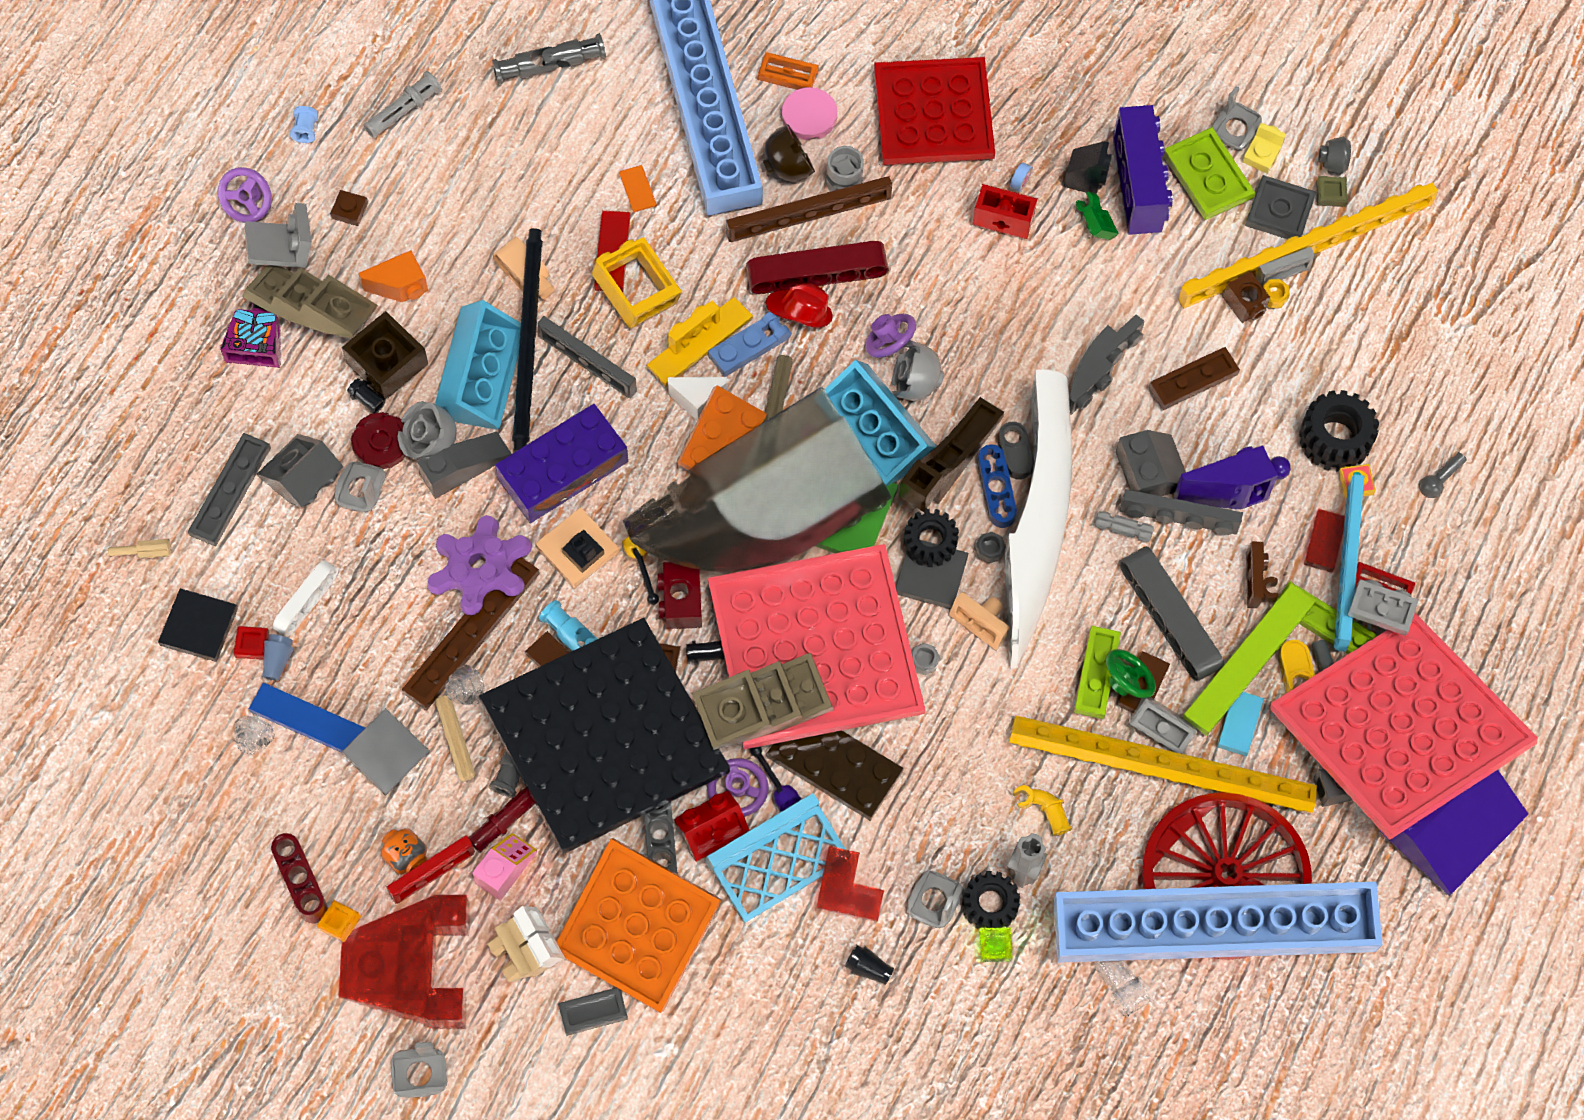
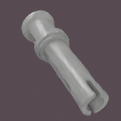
M426 71L423 73V78L414 85L406 86L402 96L363 124L369 135L376 138L377 135L414 107L421 108L424 105L423 102L434 93L439 94L442 92V88L436 78ZM398 109L395 113H393L391 116H389L386 120L382 122L383 119H385L388 115H390L392 112Z

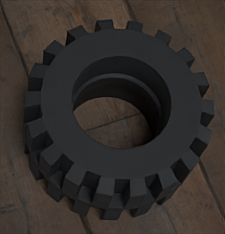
M1335 390L1329 391L1327 397L1324 394L1318 396L1317 400L1310 404L1299 431V437H1302L1300 440L1301 448H1306L1304 454L1307 458L1312 456L1314 458L1313 463L1317 466L1320 463L1324 464V469L1329 471L1331 467H1336L1337 472L1340 468H1345V466H1356L1357 463L1360 465L1364 462L1379 432L1377 430L1379 420L1374 419L1377 413L1374 408H1368L1370 403L1366 399L1363 401L1359 400L1360 395L1353 393V396L1347 395L1348 391L1341 390L1340 394H1336ZM1331 422L1343 424L1352 432L1353 438L1338 439L1328 433L1324 424Z

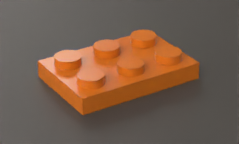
M716 385L709 395L677 464L726 492L730 491L767 413Z

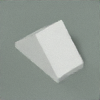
M668 377L669 396L696 420H698L713 387L718 385L727 390V377Z

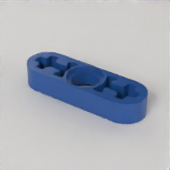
M993 444L986 445L979 451L977 464L988 515L994 526L1006 528L1013 524L1017 512L1004 451L999 446ZM987 455H992L993 459H996L995 471L991 472L989 460H986ZM993 480H1000L1004 483L1005 489L1001 492H994L989 488L988 484ZM1003 500L1004 511L1008 512L1006 518H1002V515L998 513L999 501Z

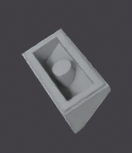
M1151 697L1140 700L1129 721V724L1173 752L1180 754L1183 753L1197 733V728L1183 719L1182 716Z

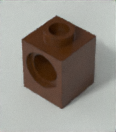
M1251 271L1227 283L1223 294L1224 300L1241 323L1249 319L1256 320L1263 316L1267 311L1266 308L1270 299L1269 294ZM1243 297H1249L1253 301H1246Z

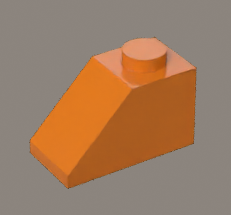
M411 250L358 273L361 286L365 292L399 302L417 299L428 291L426 277Z

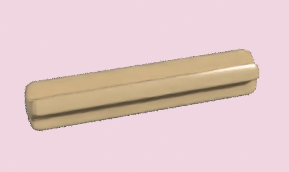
M450 695L440 696L436 698L435 703L459 780L465 782L473 779L475 772Z

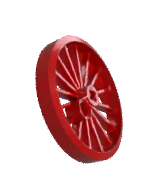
M1210 793L1191 798L1169 811L1157 824L1145 849L1142 883L1143 889H1156L1154 880H1207L1190 888L1263 885L1260 881H1298L1299 884H1312V870L1302 839L1294 827L1279 812L1267 804L1245 795ZM1216 807L1219 808L1221 857L1202 820L1204 816ZM1225 807L1247 812L1231 857H1228ZM1251 814L1269 823L1271 827L1239 860H1236L1235 857ZM1195 824L1212 858L1185 834ZM1274 831H1278L1289 845V848L1247 865H1241ZM1180 839L1204 863L1170 849ZM1290 854L1294 855L1299 872L1245 873ZM1163 857H1167L1204 873L1153 872V869ZM1230 871L1232 873L1231 877L1228 876L1225 879L1221 876L1222 873ZM1243 956V957H1213V958H1216V959H1225V960H1234V959L1248 958V957H1252V956Z

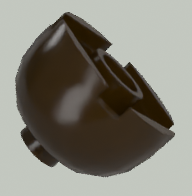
M789 124L781 126L770 134L765 143L764 151L767 158L763 160V163L770 175L776 173L784 181L797 182L807 178L815 170L807 153L802 149L801 142Z

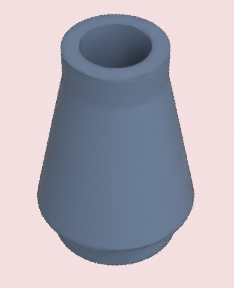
M269 634L268 641H264L263 678L280 681L281 674L294 650L292 639L281 635Z

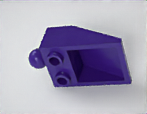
M1263 445L1256 448L1252 446L1245 447L1234 456L1181 474L1173 499L1219 508L1241 510L1268 500L1276 480L1286 478L1291 471V465L1282 456L1269 459Z

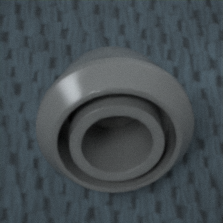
M1345 136L1327 140L1325 145L1320 146L1319 162H1323L1325 169L1337 175L1345 173L1350 163L1351 142Z

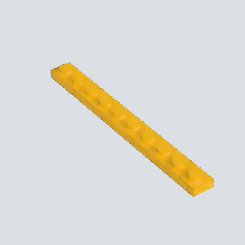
M1433 182L1424 186L1421 184L1416 185L1403 195H1392L1381 204L1374 207L1373 205H1368L1350 217L1344 215L1326 227H1315L1302 237H1291L1280 246L1275 248L1272 246L1267 247L1251 258L1243 257L1225 269L1222 267L1216 268L1208 276L1201 279H1190L1183 284L1178 301L1183 309L1223 293L1227 283L1249 271L1256 277L1260 265L1311 247L1315 254L1427 208L1433 205L1438 189Z
M1015 715L1009 742L1022 747L1036 748L1056 755H1066L1086 762H1096L1116 769H1126L1146 776H1156L1175 783H1186L1205 790L1245 795L1265 804H1276L1295 811L1313 813L1316 805L1317 785Z

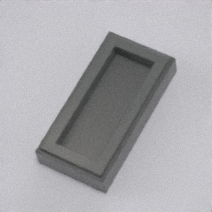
M618 988L558 1003L566 1036L628 1020L622 993Z

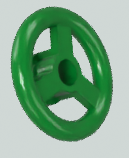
M1113 649L1107 654L1106 666L1111 675L1109 683L1117 693L1123 696L1129 693L1143 699L1154 695L1156 691L1154 677L1148 667L1138 657L1122 649ZM1119 658L1126 660L1127 662H1129L1130 664H1132L1135 668H1133V667L1130 666V665H1126V664H1125L1123 661H1121ZM1140 677L1145 679L1146 689L1140 688L1138 682Z

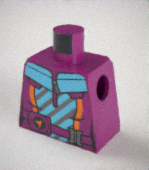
M252 303L251 310H236L220 348L225 363L280 368L281 327L277 315Z

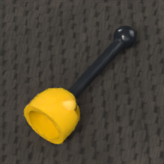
M644 534L629 536L622 541L624 550L629 557L637 559L649 594L647 601L649 604L655 605L659 602V596L654 593L643 560V556L648 550L646 537Z

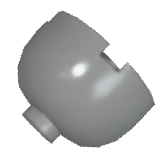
M910 340L904 346L909 348L906 354L900 353L897 358L891 385H897V391H892L895 397L917 401L929 396L935 387L939 388L941 386L944 372L941 371L938 355L931 348Z
M417 402L409 407L402 417L401 422L405 424L403 432L398 431V442L400 449L408 457L420 460L450 447L456 440L457 428L454 419L448 410L434 403Z

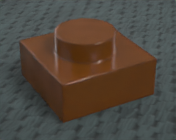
M340 190L330 213L331 218L359 226L368 205V199L361 195Z

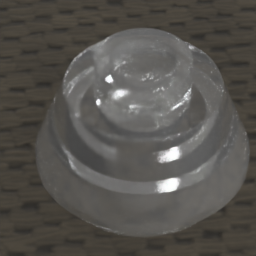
M462 665L448 677L445 692L448 698L456 704L477 705L480 703L479 695L485 693V686L478 670L469 665Z
M243 716L235 721L234 741L238 744L237 748L246 754L254 755L255 752H262L275 738L272 726L259 718Z

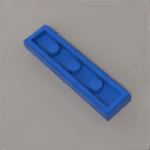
M264 682L249 707L251 713L339 752H342L365 729L361 725Z

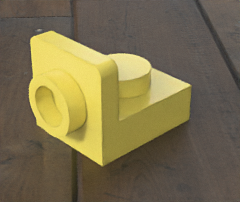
M1260 123L1242 163L1268 174L1283 146L1286 134L1275 126Z

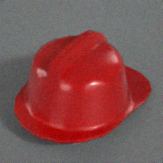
M811 283L797 284L789 290L773 292L766 298L765 305L774 315L810 327H825L831 323L833 317L832 311L828 307L829 295L822 288Z

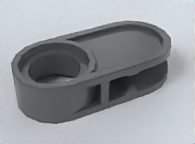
M1005 423L999 432V446L1004 451L1009 476L1022 480L1031 474L1034 465V457L1028 434L1021 423ZM1009 431H1015L1021 436V440L1017 443H1010L1005 439V434Z

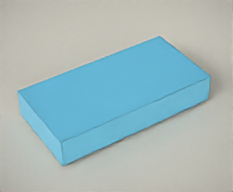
M1245 692L1241 694L1227 712L1218 748L1247 757L1264 698Z

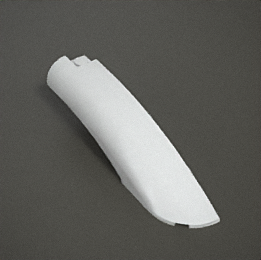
M1035 370L1030 394L1034 457L1030 491L1017 530L1008 536L1004 555L1008 626L1010 627L1008 632L1010 669L1017 668L1036 630L1047 602L1063 544L1070 501L1072 437L1068 379L1064 374L1052 370Z

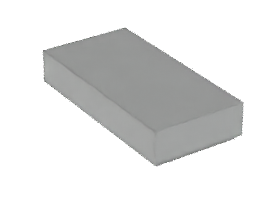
M1311 247L1260 265L1256 278L1263 286L1269 279L1283 280L1310 270L1315 253Z

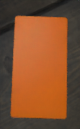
M642 165L619 171L633 212L657 206Z

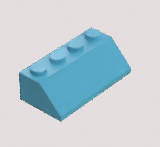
M484 300L460 308L435 404L448 410L457 423L496 430L500 429L519 355L521 323Z
M856 359L814 399L885 486L905 477L917 459L921 460L937 447L868 364Z

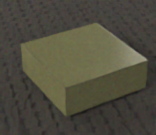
M1318 176L1317 206L1346 207L1347 177Z

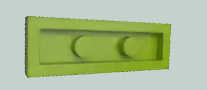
M1091 626L1074 713L1104 719L1111 687L1109 683L1111 675L1106 666V656L1111 650L1118 649L1120 631Z

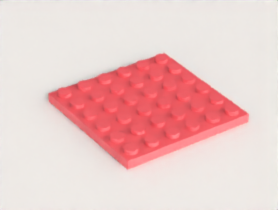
M885 544L708 578L728 678L748 669L752 673L778 661L784 664L811 652L834 708L833 711L803 723L742 742L744 750L925 714V706Z
M1414 613L1409 632L1406 636L1386 630L1273 701L1270 706V710L1389 840L1535 746L1538 737L1416 613Z

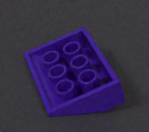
M1496 770L1389 841L1450 896L1529 813L1499 770Z

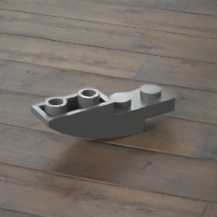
M1137 314L1117 332L1107 325L1087 349L1075 373L1069 396L1071 415L1078 408L1081 410L1086 408L1092 401V395L1098 390L1103 391L1110 385L1113 380L1111 375L1114 365L1122 358L1123 351L1129 345L1134 347L1142 339L1145 321Z

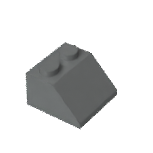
M1145 430L1119 438L1116 455L1130 490L1157 496L1175 493L1180 476L1186 473L1171 434Z
M297 434L257 475L290 504L303 507L313 502L317 497V492L324 485L332 483L338 476L337 472L344 466L323 441Z

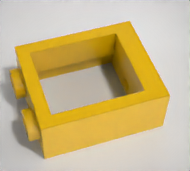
M644 237L636 241L630 239L623 243L619 250L613 253L605 252L595 261L596 264L592 276L629 329L677 304L682 293ZM637 258L659 289V292L632 306L609 272Z

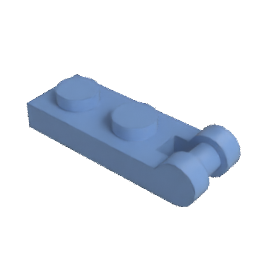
M768 312L761 320L708 351L709 358L723 377L730 375L785 342L792 333L788 327L782 326L779 322V316ZM771 329L773 334L767 337L764 332Z

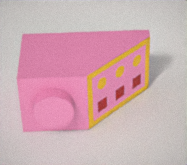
M511 833L493 846L473 871L472 875L475 884L501 901L538 852L537 849Z

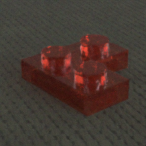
M832 846L828 847L815 909L874 922L878 921L884 890L854 883L860 852Z

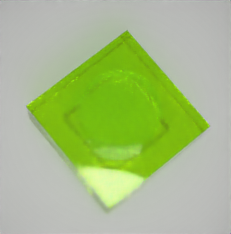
M1011 927L979 928L980 962H1012Z

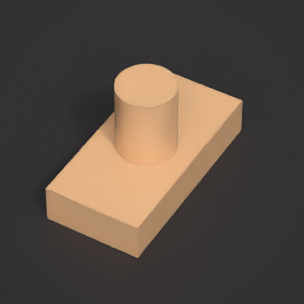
M961 592L955 599L949 616L996 651L1004 643L1010 629L1007 624L996 617L1003 610V605L995 597H989L981 606L964 592Z

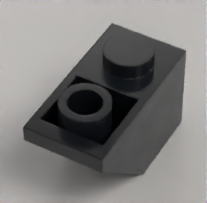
M1102 141L1073 149L1066 173L1065 188L1097 194L1099 185L1105 186L1112 158L1111 154H1107L1109 142Z

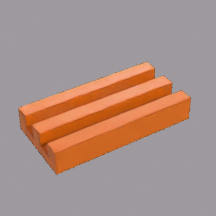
M765 52L758 72V80L796 90L805 87L813 88L819 71V65ZM768 63L783 66V68L771 66ZM793 69L810 73V75L795 72Z

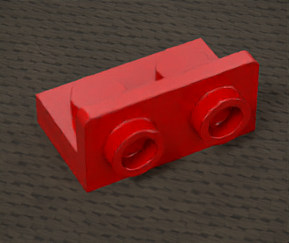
M729 791L714 795L710 800L695 808L686 810L682 815L674 819L676 826L683 834L691 856L696 862L750 831L739 803Z

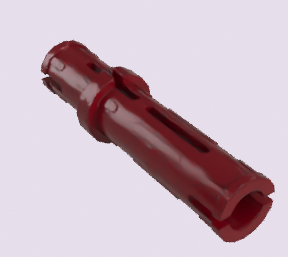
M527 787L521 790L494 815L490 814L486 818L487 821L468 837L476 851L481 853L498 836H504L507 833V828L535 804Z

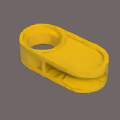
M1293 639L1285 642L1279 652L1278 660L1285 689L1288 693L1294 689L1293 680L1295 678L1301 677L1307 681L1315 676L1307 645L1302 641Z

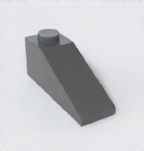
M493 432L452 444L450 447L434 455L417 461L423 481L436 499L491 469L495 464L510 456L511 452L499 433Z

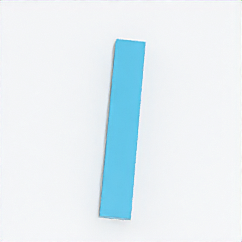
M1356 474L1352 476L1347 487L1334 639L1335 650L1346 652L1351 642L1353 617L1347 615L1355 594L1364 476Z

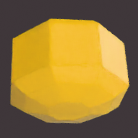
M1269 279L1263 285V288L1270 296L1267 306L1269 308H1282L1290 296L1289 285L1281 279Z

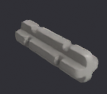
M1105 511L1098 512L1095 521L1097 528L1104 530L1110 528L1111 532L1131 538L1135 535L1138 536V540L1145 542L1151 540L1154 530L1152 525L1147 523L1140 525L1138 521L1119 515L1112 517L1110 516L1111 513Z

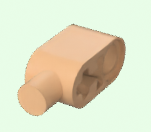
M514 237L494 252L493 258L500 269L523 291L526 245L518 237ZM542 261L539 273V297L546 299L553 293L554 286L547 280L550 274Z

